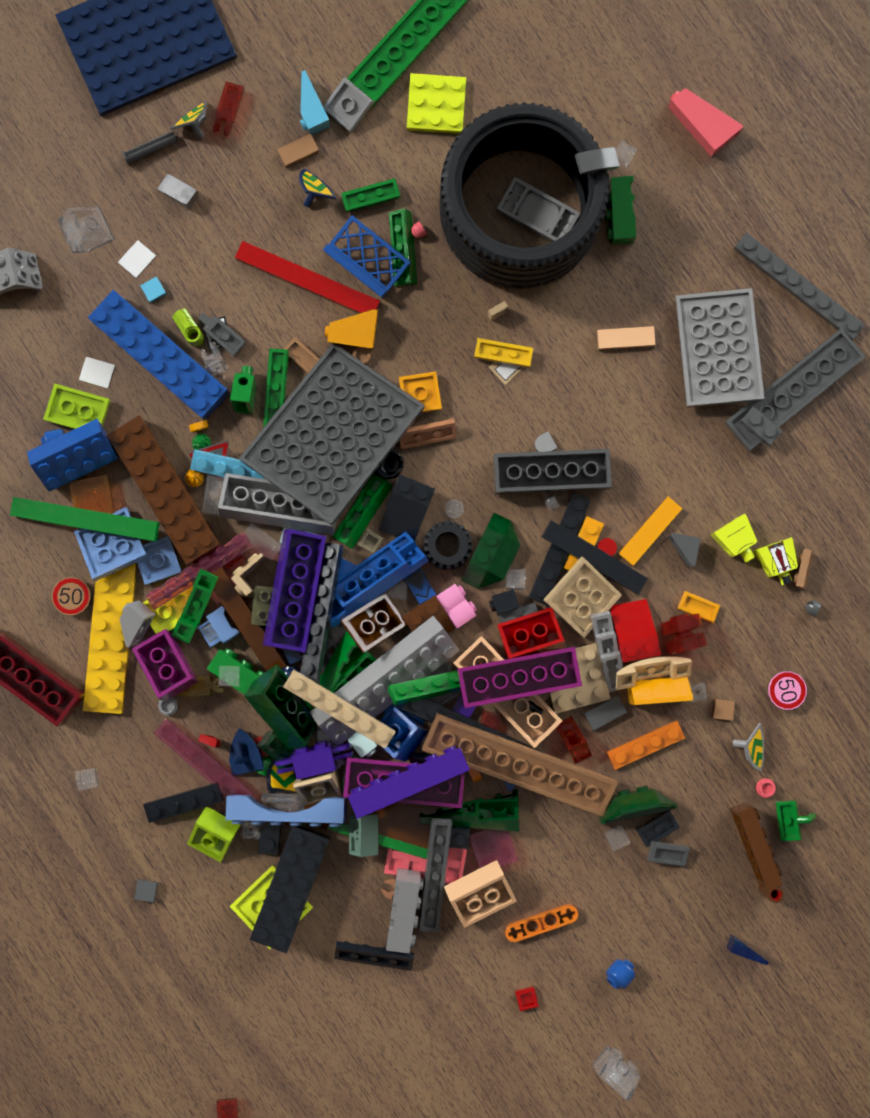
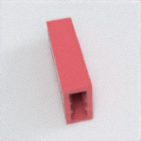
M686 88L681 92L676 91L670 97L671 101L668 108L711 157L738 136L743 129L739 122Z

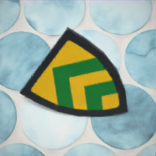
M280 753L268 766L266 773L267 790H269L271 795H275L277 792L298 795L293 786L296 780L295 770L277 774V769L291 765L275 766L276 761L285 759Z

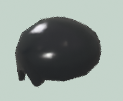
M391 450L376 469L377 473L386 479L397 478L403 472L404 458L400 453Z

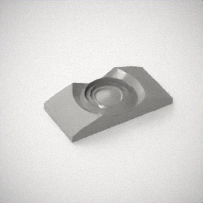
M514 177L496 209L515 224L532 230L538 236L550 242H554L568 233L580 215V212L517 177Z

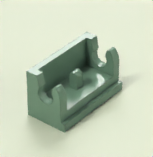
M367 814L358 819L356 815H349L350 855L359 857L378 855V815Z

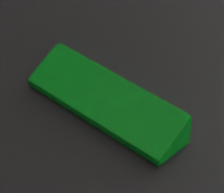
M404 208L389 212L391 247L411 262L396 281L395 286L417 284L414 236L411 232L413 227L412 213ZM392 259L393 270L401 269L405 264L401 259Z
M373 473L336 530L333 538L353 549L392 489V484Z

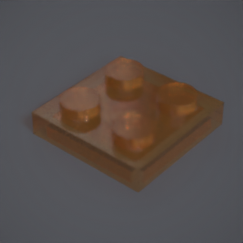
M108 475L69 482L73 507L109 514L115 512Z

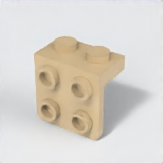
M255 553L248 559L249 563L245 567L240 566L233 572L234 576L231 579L236 584L234 588L243 597L251 598L254 596L253 588L244 578L267 560L262 553L259 555Z

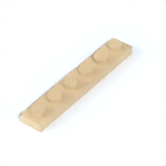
M296 670L292 671L283 686L383 748L387 747L396 732Z

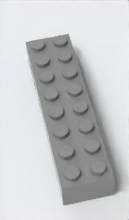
M432 616L334 694L375 718L393 704L387 690L389 685L427 677L460 650L441 624ZM317 707L310 712L318 726L336 746L342 744L357 732Z

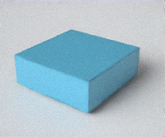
M157 276L140 285L150 303L167 295Z

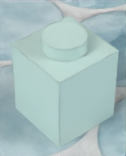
M358 732L347 739L361 758L365 755L368 758L376 752L375 747L377 743Z

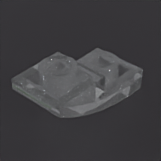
M250 523L239 537L270 561L273 560L281 548L280 543L253 523Z

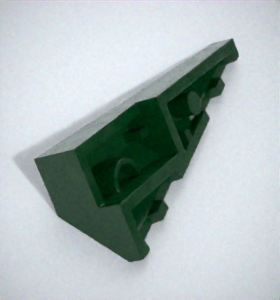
M512 790V794L502 796L500 793L496 794L493 799L483 800V798L464 802L462 803V808H453L445 811L440 808L436 810V813L429 815L420 813V823L430 825L431 818L451 819L453 827L520 832L518 790Z

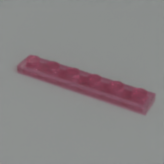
M243 532L240 535H236L226 544L219 546L209 555L202 557L192 566L185 568L175 577L168 579L158 588L151 590L146 595L151 607L156 610L193 586L200 569L213 573L253 547L246 534Z
M168 718L153 733L211 784L218 782L221 793L226 797L228 795L254 796L255 793Z

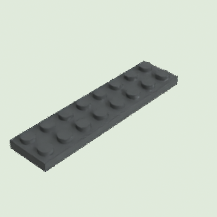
M841 328L764 390V400L749 402L724 423L749 452L762 441L740 423L753 406L776 426L780 427L866 356Z

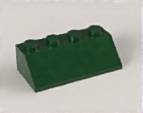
M275 665L252 682L244 697L288 749L306 747L318 725L310 714L314 708L309 702L296 697L294 693L283 687L289 677L279 665Z

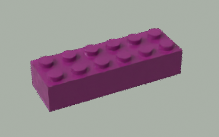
M575 647L457 669L464 708L582 686Z
M347 758L343 797L348 798L352 794L350 790L363 786L364 789L370 787L369 782L381 778L384 781L388 779V774L400 770L401 773L407 771L406 766L413 763ZM465 772L397 802L462 808Z

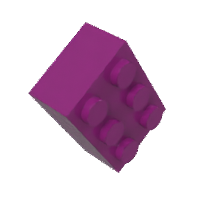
M167 629L162 630L132 648L157 698L164 702L198 683L175 637L171 636L172 633Z

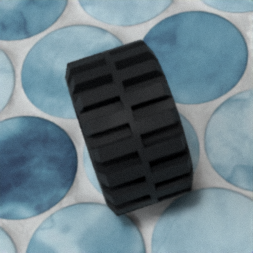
M455 521L439 522L435 526L433 525L424 539L426 557L431 564L442 570L459 568L468 560L472 550V539L469 536L468 530L466 531L463 525H459ZM443 535H452L459 542L458 552L451 557L442 556L437 551L436 543Z

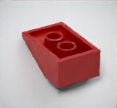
M647 599L613 605L609 609L622 662L661 655L658 636Z

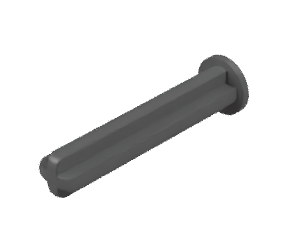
M171 131L128 151L121 152L127 165H129L134 160L177 142L175 133Z

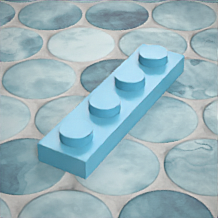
M194 450L190 470L225 477V474L229 473L265 479L239 459Z

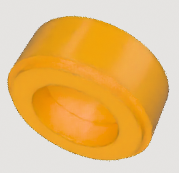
M207 420L189 425L190 432L192 433L209 427Z

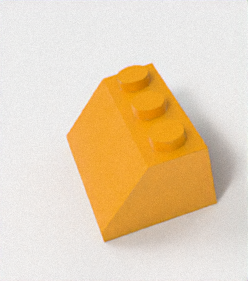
M671 676L670 678L654 677L636 681L635 687L627 688L628 703L632 705L693 701L688 677L673 680Z

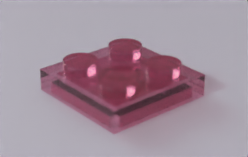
M484 829L469 835L479 868L496 860L500 867L518 861L508 831Z

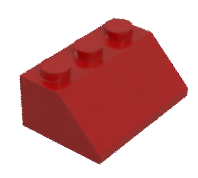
M551 607L497 624L507 659L565 649V640Z

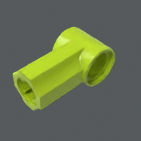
M184 308L175 312L172 318L187 342L193 347L201 346L204 343L205 337L187 309ZM198 333V336H197L196 339H194V340H191V339H190V337H191L192 334Z

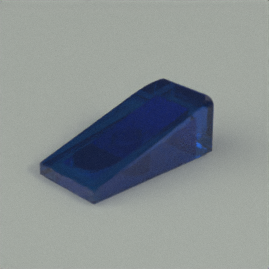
M732 934L730 935L726 947L727 950L736 955L768 965L769 962Z

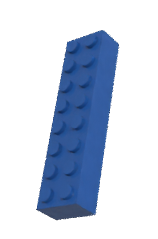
M112 290L89 315L88 319L201 419L207 420L230 395L227 388L115 290Z

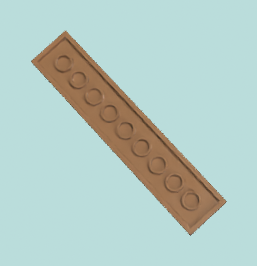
M438 713L422 746V751L441 756L444 755L445 749L455 745L456 749L461 748L467 765L471 769L599 816L604 814L618 784L615 779Z

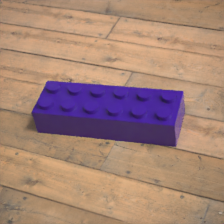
M293 529L284 530L263 640L264 646L306 652L326 536Z
M454 745L445 749L444 755L437 757L436 754L425 758L426 762L419 765L418 762L406 766L407 771L401 773L400 770L388 774L389 778L384 781L378 778L369 782L370 787L364 789L363 786L350 790L352 794L348 798L356 818H361L469 771L470 769L461 748L456 749Z

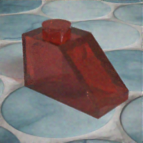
M572 716L562 720L556 729L574 764L591 757L592 754L588 743Z

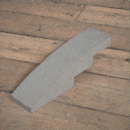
M610 611L592 614L590 616L609 692L617 691L616 673L623 668L621 654L618 650L616 633L613 629Z

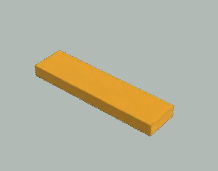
M667 496L618 554L631 566H634L683 508Z

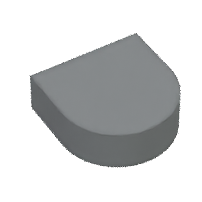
M549 432L540 435L534 444L537 452L554 451L557 449Z

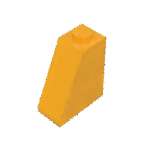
M371 310L330 322L329 326L325 328L327 342L374 348L379 310Z

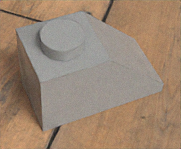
M140 600L127 603L122 609L123 614L119 619L125 645L128 648L141 642L156 615Z

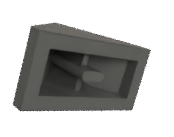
M677 533L669 535L668 539L688 568L695 566L700 538Z

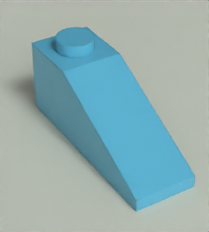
M304 70L301 77L302 120H300V124L304 131L307 130L309 134L314 135L329 128L330 122Z

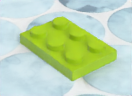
M54 383L43 420L76 429L98 419L103 427L111 400Z

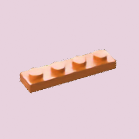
M675 720L606 752L614 770L685 739V736L678 721Z

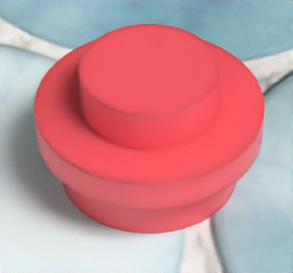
M763 778L757 782L756 791L759 796L769 798L774 795L776 786L772 780Z

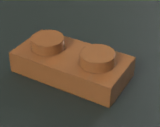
M804 549L803 553L799 555L798 564L800 569L794 576V583H796L798 589L806 590L814 557V552L809 549Z

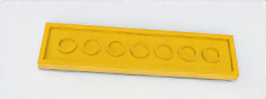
M137 562L95 582L83 711L123 714L129 648L125 645L119 619L123 614L122 609L127 603L134 602Z

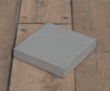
M344 77L323 108L346 129L353 132L374 101Z

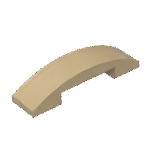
M656 657L632 663L616 673V689L635 687L636 681L670 675L672 680L691 676L692 660L682 657Z

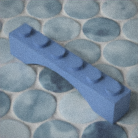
M228 795L226 797V820H232V824H244V821H251V824L260 825L263 824V821H271L270 825H282V822H290L292 826H300L302 822H310L309 826H321V823H329L331 827H340L341 823L346 822L347 798L327 797L309 809L294 812L271 809L256 801L251 795Z

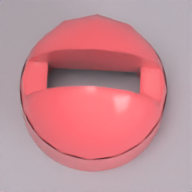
M419 221L413 225L411 232L414 237L422 238L427 235Z

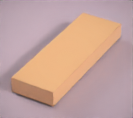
M654 326L597 330L598 350L655 346Z

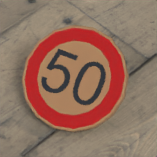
M75 577L60 580L52 591V603L55 608L62 614L69 616L83 612L91 599L90 589L87 584Z

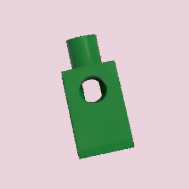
M242 366L241 373H235L230 401L236 413L253 414L256 380L254 375H252L253 368L250 366Z

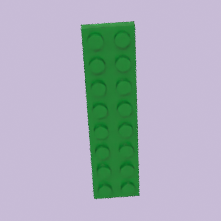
M417 0L347 77L350 82L374 101L371 108L378 103L469 0Z

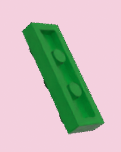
M393 178L343 192L341 196L346 213L399 199L400 193L396 179Z

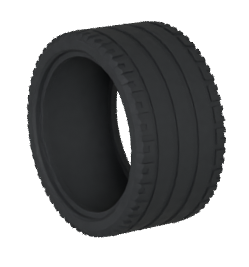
M522 102V104L513 103V105L505 104V107L498 106L496 109H490L488 113H483L478 118L476 117L473 123H469L467 127L463 128L460 133L461 135H458L452 143L441 173L440 219L452 252H455L456 258L462 264H465L466 268L472 271L473 274H478L479 278L487 280L489 283L492 281L495 285H501L502 287L511 286V288L523 289V287H539L540 284L546 285L555 281L557 277L561 278L569 273L570 269L575 268L590 250L608 205L610 186L608 170H600L595 174H580L575 155L578 153L600 149L597 141L594 142L593 135L588 132L587 128H583L580 122L575 121L574 117L570 118L567 113H562L559 109L554 110L551 106H543L544 104L535 105V103L526 104V102ZM530 151L544 155L559 164L572 179L579 195L580 219L564 236L543 246L521 248L500 243L479 229L465 207L462 190L472 172L487 159L504 152Z

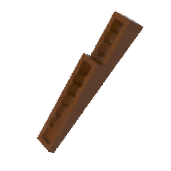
M220 567L212 572V574L219 577L214 588L215 594L265 670L268 671L275 665H279L281 669L284 668L286 663L276 648L263 645L264 629L261 625L251 624L252 612L234 588L235 586L223 568Z

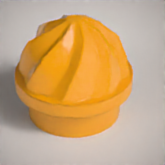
M189 469L185 474V481L191 487H198L204 482L203 472Z

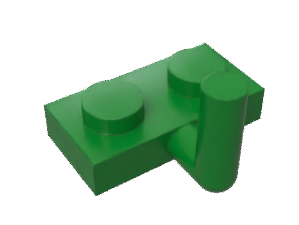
M797 800L776 802L780 840H801L800 824L811 823L816 819V814L810 813L807 816H799Z

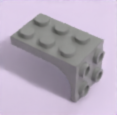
M9 247L0 251V295L16 289H42L38 262L34 253Z

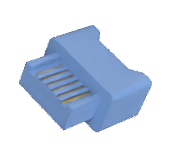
M224 606L207 615L208 621L197 627L210 648L221 641L223 644H226L242 634L240 630L233 628L226 616L227 611Z

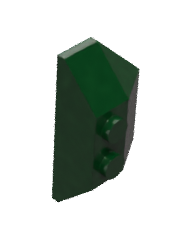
M495 512L493 513L461 579L462 582L479 589L504 580L520 547L511 520Z
M648 785L636 787L637 791L629 792V789L617 791L618 795L612 796L604 814L598 819L600 824H607L677 809L678 806L653 788H648Z

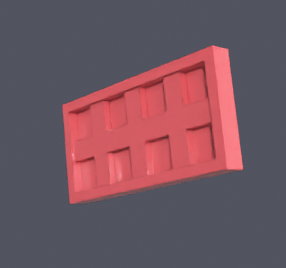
M388 848L384 873L397 875V868L421 871L420 878H424L426 859ZM449 848L445 883L450 884L463 877L467 849Z

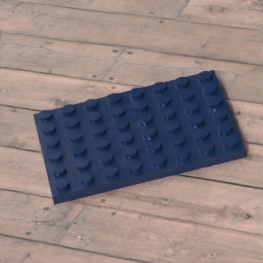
M88 0L55 14L100 116L237 58L212 0Z

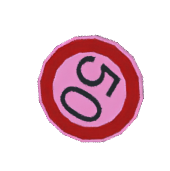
M783 671L771 679L768 686V695L777 707L784 710H792L804 702L807 695V687L804 680L798 674L791 671Z

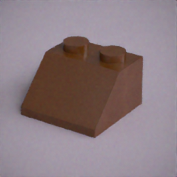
M436 596L431 597L403 616L412 632L432 616L436 618L447 634L455 629Z

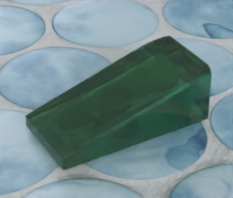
M273 730L267 731L257 744L262 751L275 761L289 758L295 751L294 749H288Z

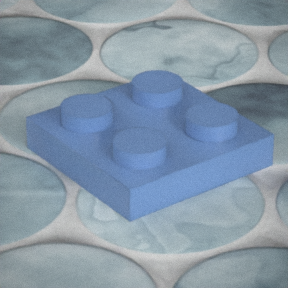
M169 536L143 545L148 557L137 563L145 585L183 573Z

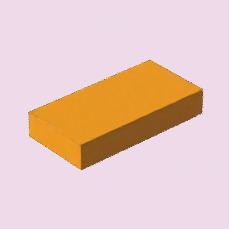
M684 591L677 609L714 623L721 605Z

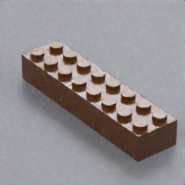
M140 415L107 435L187 566L192 567L223 547L148 424Z

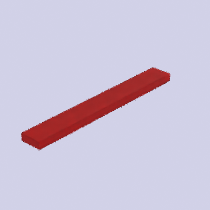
M242 241L236 253L235 259L357 313L377 310L380 304L378 299Z

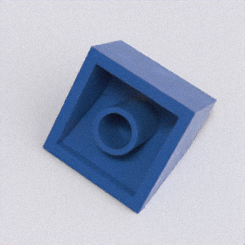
M393 704L380 720V722L396 731L384 749L394 759L406 762L428 733V730L416 719Z

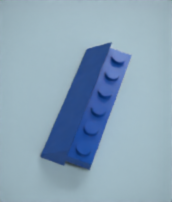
M404 532L338 578L330 622L333 628L340 624L342 619L370 603L428 562L427 557L407 532Z

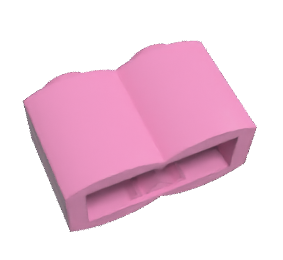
M454 584L437 595L436 598L457 629L474 618L477 609L471 601H466L464 598L466 593L461 585L457 587Z

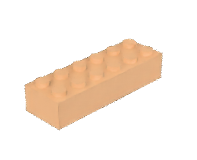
M480 636L453 664L457 668H463L504 659ZM538 695L491 703L534 748L562 722L557 714ZM530 700L544 710L541 715L529 710L528 702Z

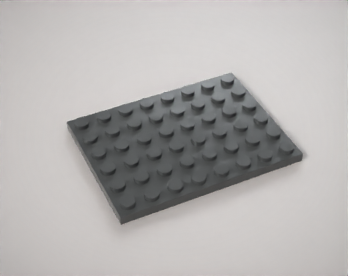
M333 343L239 457V460L332 526L424 410L425 405Z

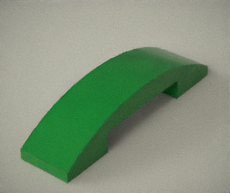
M203 569L199 570L193 584V589L171 636L190 643L219 578L218 576Z

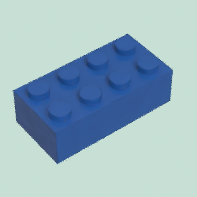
M98 419L27 452L31 468L48 492L119 458L114 446L107 437L108 434Z

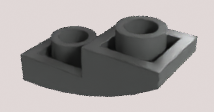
M615 147L595 149L575 155L580 174H595L600 170H615L620 166Z

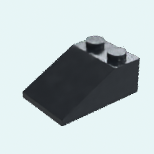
M399 475L379 531L394 537H399L404 532H407L415 541L434 495L435 488Z

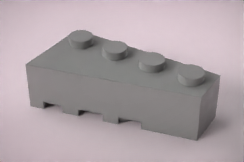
M397 868L386 946L387 951L409 954L410 947L415 945L416 935H412L413 928H417L418 916H415L416 909H420L421 897H418L419 890L423 889L424 878H420L421 871Z

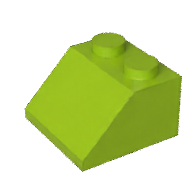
M206 806L195 823L187 845L221 863L239 830L240 824H232V820H226L225 816Z

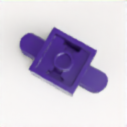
M327 740L318 741L316 745L308 747L307 744L306 747L297 748L291 757L276 761L275 766L293 763L292 765L277 769V774L295 770L298 780L335 771L337 760L354 755L353 751L337 754L335 752L350 749L352 745L351 743H346L333 747L332 741L327 742Z

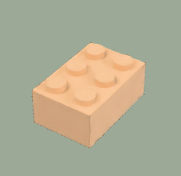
M497 860L444 886L448 898L464 928L517 902Z

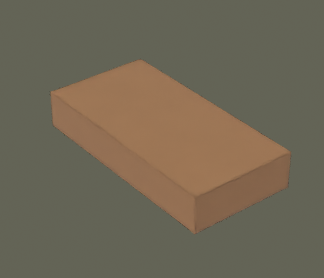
M311 133L277 149L286 168L319 153Z
M296 337L284 348L289 350V358L307 374L319 361V358Z

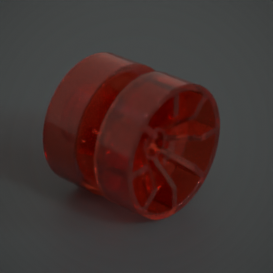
M685 613L670 617V621L660 623L663 636L678 635L665 643L668 655L708 645L704 632L693 633L694 629L702 626L699 613L693 615Z

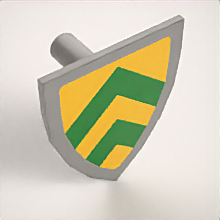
M759 723L747 741L734 739L733 747L744 748L746 760L749 761L755 770L762 771L764 738L761 723Z

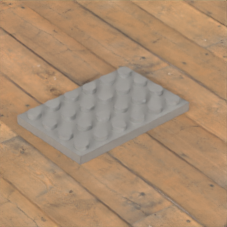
M752 288L676 296L686 406L698 407L764 400Z

